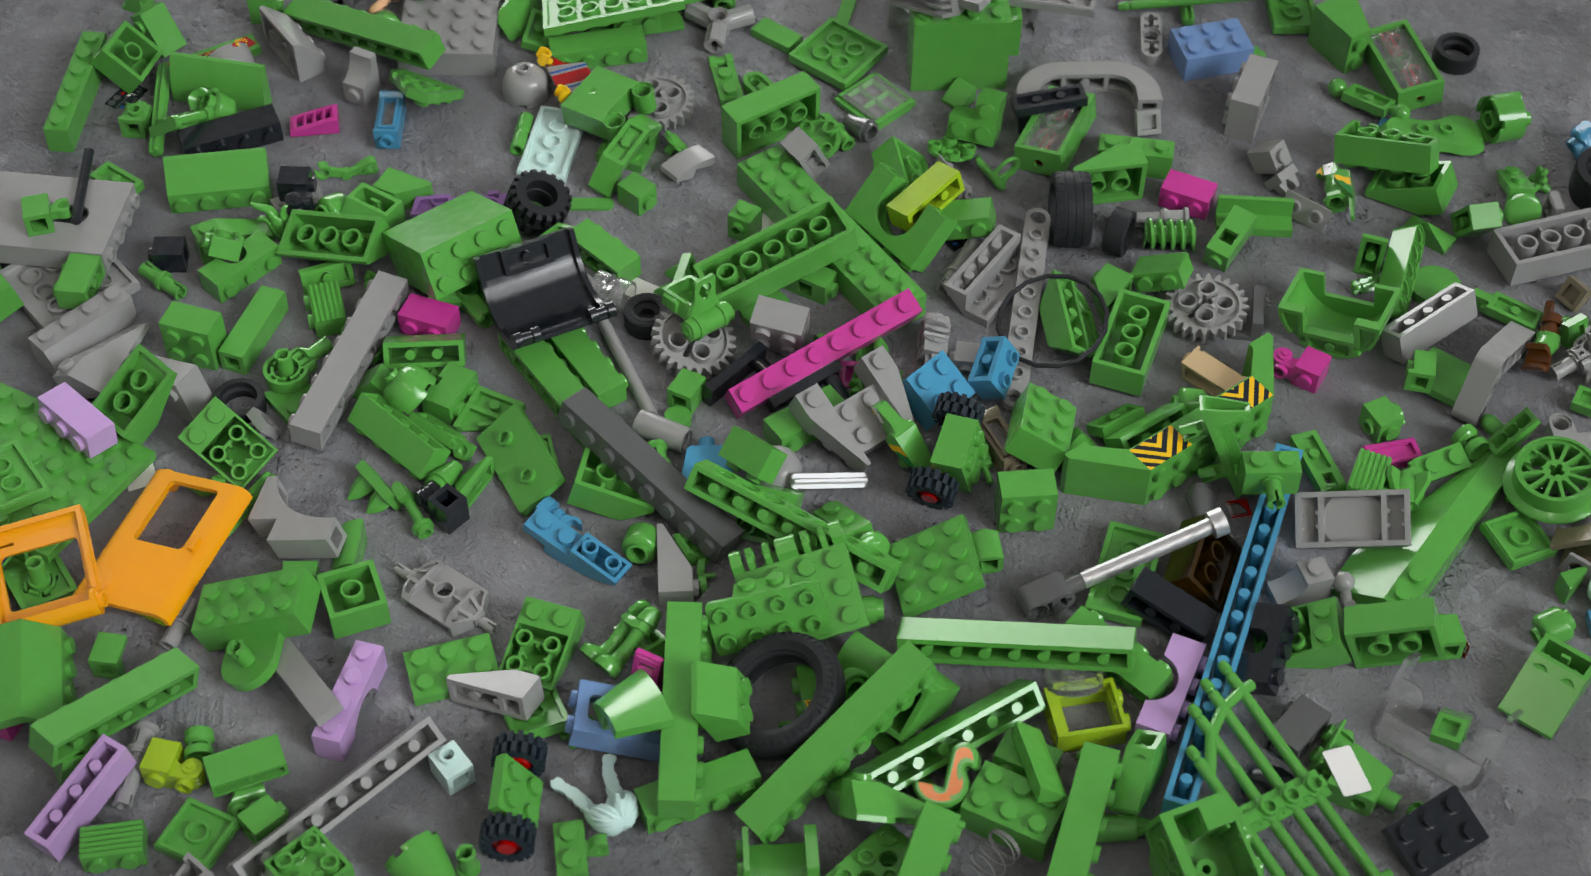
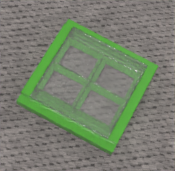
M878 73L868 75L834 98V102L851 115L874 120L879 130L912 110V107L916 105L914 99Z

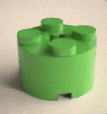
M1519 91L1481 97L1476 106V112L1480 111V119L1476 120V124L1486 143L1498 144L1519 140L1524 136L1527 126L1531 124V114L1529 111H1526L1522 95Z

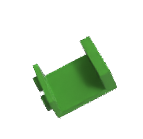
M816 824L804 825V843L749 845L748 827H742V840H736L737 859H743V862H737V876H820Z

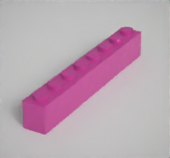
M908 288L728 389L724 398L738 420L766 404L770 397L833 361L838 360L840 362L916 319L923 310Z

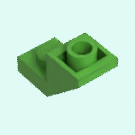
M1443 707L1437 715L1429 741L1459 751L1461 743L1465 742L1474 716Z

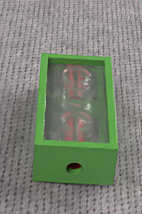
M1407 19L1371 28L1364 59L1384 94L1397 100L1396 105L1404 104L1408 106L1410 111L1442 102L1445 81Z
M1049 85L1048 89L1056 88V86ZM1085 92L1088 98V106L1032 115L1014 145L1015 157L1021 162L1019 169L1050 176L1052 172L1066 171L1096 118L1095 94Z

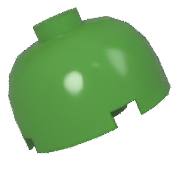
M404 365L399 370L394 367L384 378L387 384L383 390V398L388 405L401 413L405 412L409 415L428 395L425 388L428 384L434 386L436 378L418 365Z

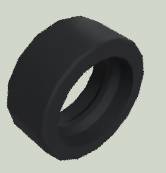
M1458 32L1446 33L1436 40L1431 59L1434 65L1442 72L1451 75H1465L1472 72L1476 67L1480 47L1476 40L1466 34ZM1445 51H1460L1464 53L1467 57H1454L1447 54Z
M1118 206L1115 207L1104 232L1102 252L1121 258L1124 256L1134 233L1137 220L1136 212Z
M235 378L226 381L216 389L213 398L216 396L225 405L237 397L246 396L255 399V402L250 407L233 411L247 424L251 420L246 414L252 407L264 413L267 412L264 390L259 383L252 379Z

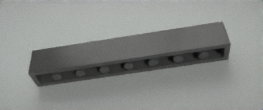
M584 387L562 402L556 418L561 425L576 436L584 446L588 447L622 481L633 488L643 500L647 501L664 519H667L684 537L700 549L705 556L714 563H717L737 548L744 530L719 507L685 490L684 486L688 479L592 392Z

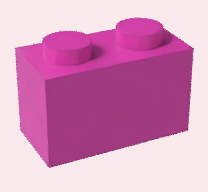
M1170 169L1160 189L1158 206L1170 210H1183L1184 207H1188L1189 216L1205 221L1215 202L1218 184Z
M410 293L397 314L400 332L406 335L454 334L461 325L459 306Z

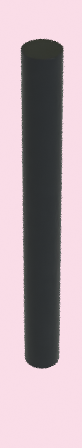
M90 147L85 148L83 152L70 220L74 225H79L82 219L94 150Z

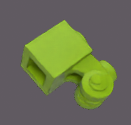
M152 737L139 766L145 784L153 788H175L184 794H190L192 790L202 787L207 779L203 764L199 759L190 758L184 761L182 743Z

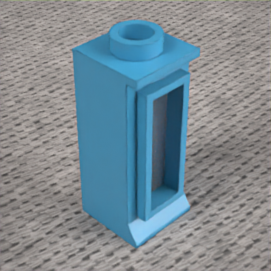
M401 91L379 92V103L373 129L376 149H400L407 110L405 95Z

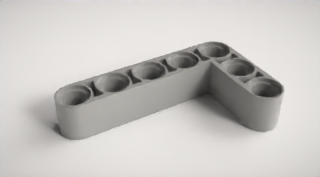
M1511 321L1482 346L1468 372L1451 411V416L1477 427L1500 377L1528 351L1526 349V342H1533L1536 332Z

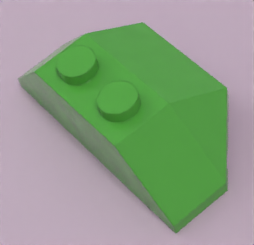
M1053 270L1050 274H1063V273L1058 272V271H1056V270ZM1048 279L1039 306L1047 344L1054 350L1080 356L1091 348L1098 338L1092 311L1083 294L1076 288V282L1069 279ZM1096 350L1085 358L1093 357L1096 353Z

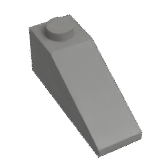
M657 524L659 609H667V601L694 602L693 596H699V580L693 579L692 566L664 525Z
M515 669L452 674L446 678L451 701L524 721L530 718L545 699L540 676Z

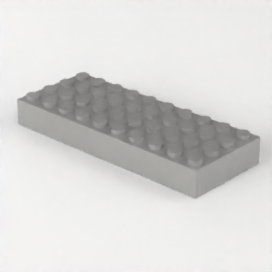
M405 0L401 22L408 25H416L426 30H434L440 35L441 42L446 50L430 70L397 61L398 68H404L421 75L495 76L501 27L498 24V11L504 4V0Z

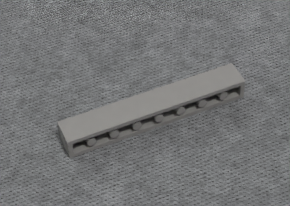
M378 271L374 279L369 280L363 298L358 299L352 317L349 316L347 318L344 331L341 336L338 335L336 337L333 350L330 355L327 354L324 357L322 369L319 374L313 376L311 388L307 394L304 393L302 395L297 412L295 414L292 413L288 420L287 427L290 429L292 442L322 451L398 317V312L409 297L408 279Z
M430 716L418 720L224 868L230 876H267L263 865L264 861L314 825L323 834L327 833L444 743L446 738Z

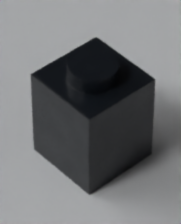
M185 236L154 237L152 247L148 248V260L162 271L165 270L169 273L187 272L190 253Z

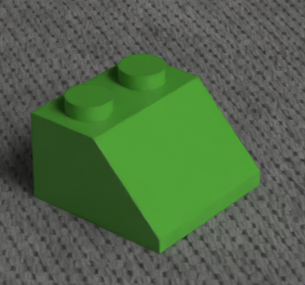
M697 660L692 661L691 715L716 742L750 734V722L753 720L752 709L749 705V695L752 694L750 680L747 677L745 678L736 667Z

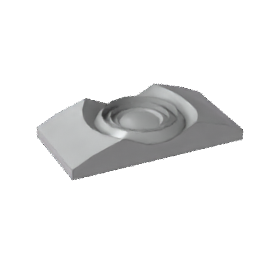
M1410 489L1297 492L1295 494L1296 549L1334 550L1412 546Z

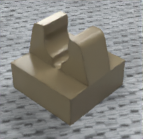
M1569 276L1555 294V297L1572 312H1578L1591 298V289L1575 276Z

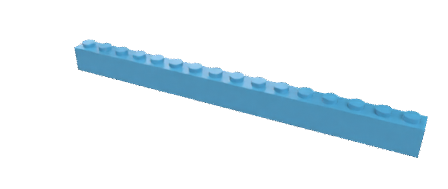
M1276 443L1274 451H1298L1301 462L1303 450ZM1260 494L1201 679L1208 678L1223 699L1230 694L1232 687L1225 679L1226 677L1219 671L1217 664L1225 660L1232 667L1233 672L1236 673L1256 603L1262 591L1291 494H1283L1286 504L1283 508L1277 510L1275 501H1273L1274 510L1267 507L1266 494ZM1199 686L1194 703L1200 708L1202 715L1210 722L1216 708L1208 698V694H1205L1201 686ZM1191 716L1189 717L1160 814L1197 801L1204 779L1193 765L1194 762L1188 758L1185 749L1193 745L1200 752V756L1204 758L1205 736L1196 725L1195 719H1192Z

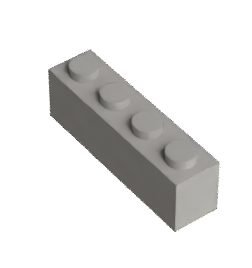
M1455 282L1385 326L1381 334L1384 356L1404 364L1407 362V359H1412L1415 349H1428L1476 318L1478 315L1475 290Z

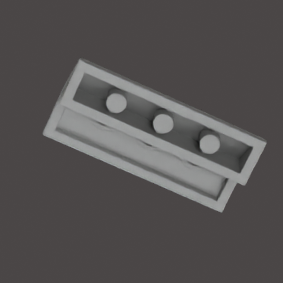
M999 224L945 283L944 289L964 317L985 328L997 317L998 309L1007 294L1015 288L1021 234Z

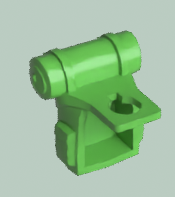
M713 273L700 279L688 275L662 288V303L672 312L682 317L684 321L680 326L681 332L690 343L695 340H701L706 335L719 328L726 327L735 320L736 315L732 306L726 301L719 302L716 295V278Z

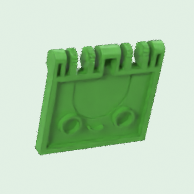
M839 520L827 523L834 544L831 546L829 545L824 526L816 527V533L822 549L812 551L810 537L806 530L800 531L799 535L805 552L802 555L799 553L794 534L774 539V546L779 558V562L776 563L774 562L768 542L761 543V551L767 565L757 568L755 554L751 547L745 548L744 553L750 569L747 572L740 550L728 553L736 583L745 578H763L773 572H790L793 583L811 579L818 580L831 623V631L826 634L813 636L814 638L823 641L870 626Z

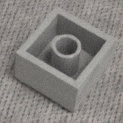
M758 295L750 320L751 345L754 346L760 341L767 347V351H777L785 357L805 347L810 333V308Z

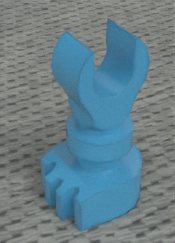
M551 496L545 497L535 507L537 510L542 506L567 525L575 526L582 532V521L577 517L565 514L566 512L559 508V503Z

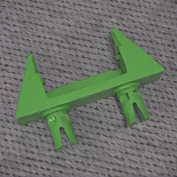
M1200 395V412L1203 419L1179 425L1180 433L1183 435L1184 442L1201 437L1202 435L1208 434L1209 437L1211 436L1221 462L1198 468L1199 478H1202V483L1226 478L1230 481L1236 498L1241 496L1237 472L1242 451L1230 423L1235 422L1240 417L1250 416L1251 405L1248 402Z

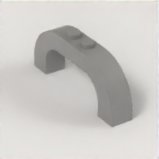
M1114 61L1053 62L1043 64L1028 71L1020 79L1016 94L1045 90L1048 89L1049 85L1062 87L1082 83L1085 92H1113L1125 96L1133 104L1134 110L1161 109L1163 101L1160 87L1152 76L1133 65Z

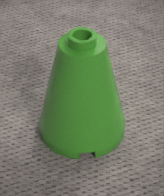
M429 830L424 831L404 843L400 847L403 853L397 859L392 854L385 864V871L390 876H457L443 842L435 830L433 834Z

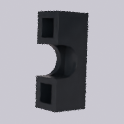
M1256 603L1249 628L1258 641L1267 642V645L1256 654L1242 653L1236 671L1237 676L1243 683L1249 679L1255 682L1256 689L1251 694L1277 697L1279 686H1282L1284 683V669L1287 660L1292 655L1294 634L1298 633L1300 626L1299 618L1290 605Z

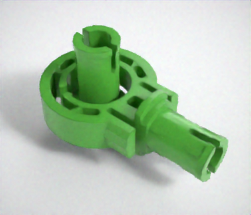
M323 336L308 348L296 347L292 351H289L287 348L278 349L274 355L266 360L263 366L264 380L270 391L279 394H290L303 389L310 380V374L318 369L317 361L333 350L330 340Z

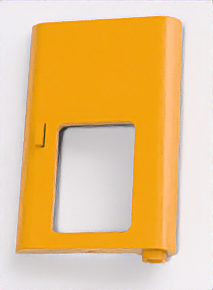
M171 469L157 470L96 560L101 589L107 595L108 606L154 617L164 622L165 625L171 626L252 500V495L246 489L237 485L174 472ZM180 486L202 492L206 491L217 494L182 548L175 549L137 540L169 492H175ZM84 577L73 595L86 591V577Z
M80 504L0 526V624L24 619L54 626H63L105 613V608L109 605L105 591L101 589L88 522ZM77 539L87 582L86 591L12 612L2 561L7 557L67 540Z

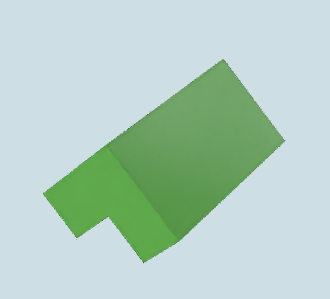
M277 734L202 757L214 798L289 774Z

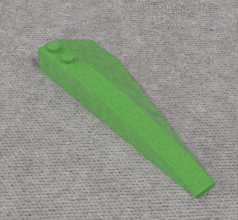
M1517 446L1499 458L1491 450L1487 451L1471 463V467L1462 470L1423 499L1419 504L1418 510L1411 514L1412 546L1358 548L1355 550L1340 571L1350 573L1355 580L1351 594L1356 605L1428 597L1503 491L1502 476L1504 468L1511 457L1520 451L1522 447ZM1332 586L1330 594L1341 599L1340 593L1334 590Z

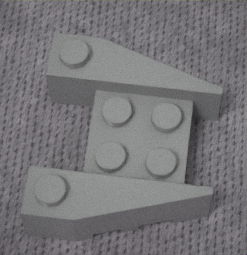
M883 345L861 357L853 368L866 387L862 391L833 407L818 383L795 395L788 406L804 431L809 435L813 434L823 442L822 445L829 451H834L855 472H865L871 465L866 454L887 442V435L882 424L871 410L875 403L886 400L900 417L906 420L911 419L914 422L899 369Z

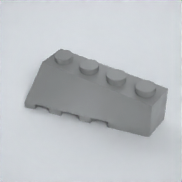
M115 283L28 337L35 360L54 375L59 370L57 368L58 365L66 358H71L124 330L138 318L132 296Z

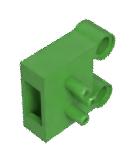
M596 66L560 106L566 124L606 139L610 144L626 123L624 116L633 106H635V110L639 114L647 115L656 110L657 103L651 83L639 82Z

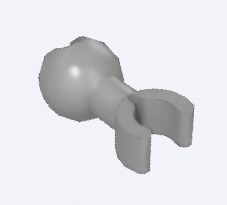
M1340 571L1334 576L1333 588L1340 593V606L1344 611V607L1356 605L1351 594L1355 580L1350 573Z

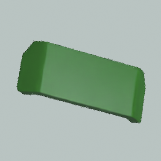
M506 0L498 11V24L510 41H514L524 34L532 8L540 10L542 0Z

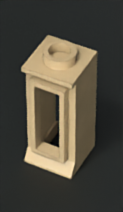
M1199 345L1192 352L1186 353L1181 361L1182 378L1197 388L1205 390L1210 396L1216 397L1248 378L1208 353L1201 352Z

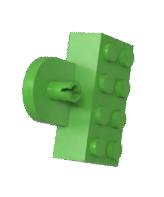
M305 566L204 584L191 633L208 651L226 649L221 666V674L232 689L240 692L254 690L266 683L275 673L280 661L285 638L311 634L321 585Z

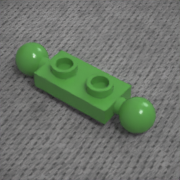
M1334 78L1328 83L1327 90L1329 94L1333 97H1341L1342 102L1349 104L1353 108L1367 111L1375 117L1384 118L1390 114L1391 118H1410L1411 112L1409 107L1404 104L1396 105L1397 100L1356 83L1347 87L1346 82L1341 78Z

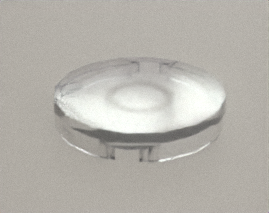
M1046 669L1044 672V686L1051 693L1063 697L1078 698L1089 696L1098 692L1103 687V672Z

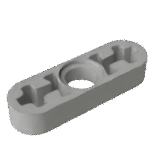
M1155 12L1143 13L1139 24L1140 60L1149 66L1159 64L1163 52L1162 18ZM1145 37H1154L1156 40H1148Z

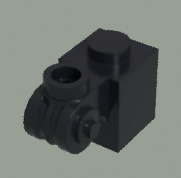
M280 166L276 184L280 202H285L288 205V215L290 216L292 209L312 210V192L317 190V179L312 177L311 167Z
M429 481L420 490L418 489L414 492V498L418 506H421L430 515L432 522L449 535L470 519L467 497L449 483L441 488L434 482Z

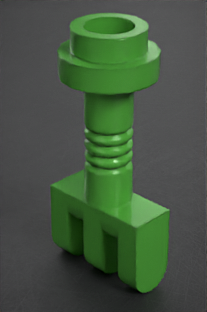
M394 482L392 484V491L397 500L405 506L414 522L411 527L414 536H417L419 539L428 538L434 532L432 520L422 516L417 507L413 492L401 482Z

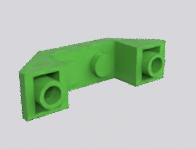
M644 114L629 118L602 153L589 181L588 188L605 198H610L616 191L617 184L623 179V170L644 143L647 145L651 144L663 125Z

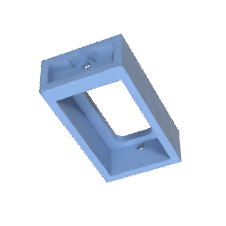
M580 679L577 690H571L568 707L573 708V713L567 716L565 733H570L568 745L659 762L661 733L650 731L614 739L611 729L602 730L599 721L591 720L588 717L589 703L596 702L616 686Z

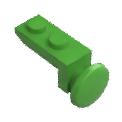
M1511 166L1505 167V169H1497L1498 183L1507 194L1504 207L1505 221L1509 225H1515L1540 219L1542 214L1541 203L1535 197V187L1520 168Z
M839 501L827 502L822 508L813 512L815 517L827 523L839 520L844 532L889 555L890 544L885 535L881 532L873 531L869 520Z

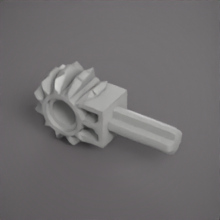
M926 312L918 327L916 342L917 361H922L924 364L942 350L947 355L951 328L949 316L937 312Z

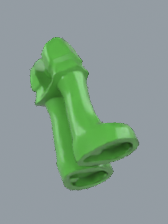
M638 600L628 608L627 612L621 615L622 620L607 641L600 646L586 642L579 650L600 670L616 680L621 675L625 664L638 643L643 638L649 640L651 632L656 630L662 614L646 600Z

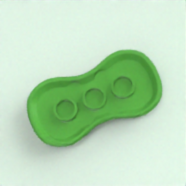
M1451 115L1437 120L1400 119L1393 117L1382 123L1379 127V130L1382 131L1391 128L1399 129L1402 132L1401 135L1413 132L1440 138L1439 152L1473 156L1483 152L1485 149L1484 139L1479 127L1474 121L1464 116Z

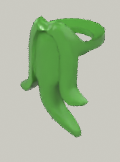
M979 153L976 154L975 158L976 165L999 191L1005 190L1007 179L1015 174L1021 164L1017 157H1010L993 171ZM1013 161L1012 167L998 176L1000 170L1006 164Z
M250 202L251 207L267 214V216H259L257 220L264 222L274 236L281 241L289 219V215L286 212L288 205L282 206L279 214L270 205Z

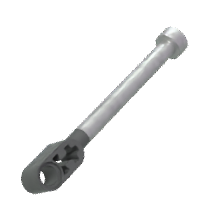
M1220 507L1205 512V519L1071 577L1065 578L1063 573L1054 572L1025 584L1015 592L1014 597L1027 621L1035 622L1070 607L1076 600L1074 594L1212 534L1216 539L1229 534L1230 527Z

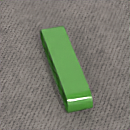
M1420 224L1395 228L1392 231L1379 284L1402 290L1400 299L1389 320L1401 317L1409 309L1425 245V232Z

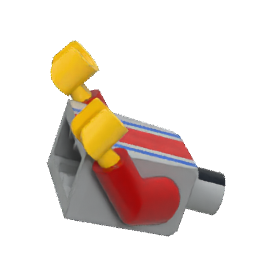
M542 46L536 53L538 57L537 62L540 66L547 64L549 87L559 108H561L560 105L591 72L585 62L564 63L555 57H551L552 52Z

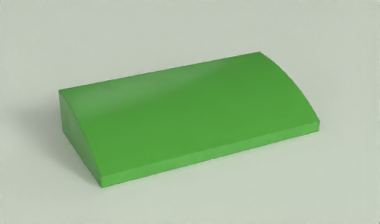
M171 52L170 82L174 101L188 103L187 96L192 90L200 87L206 90L210 87H218L227 97L236 101L237 110L247 111L271 104L272 102L264 64Z

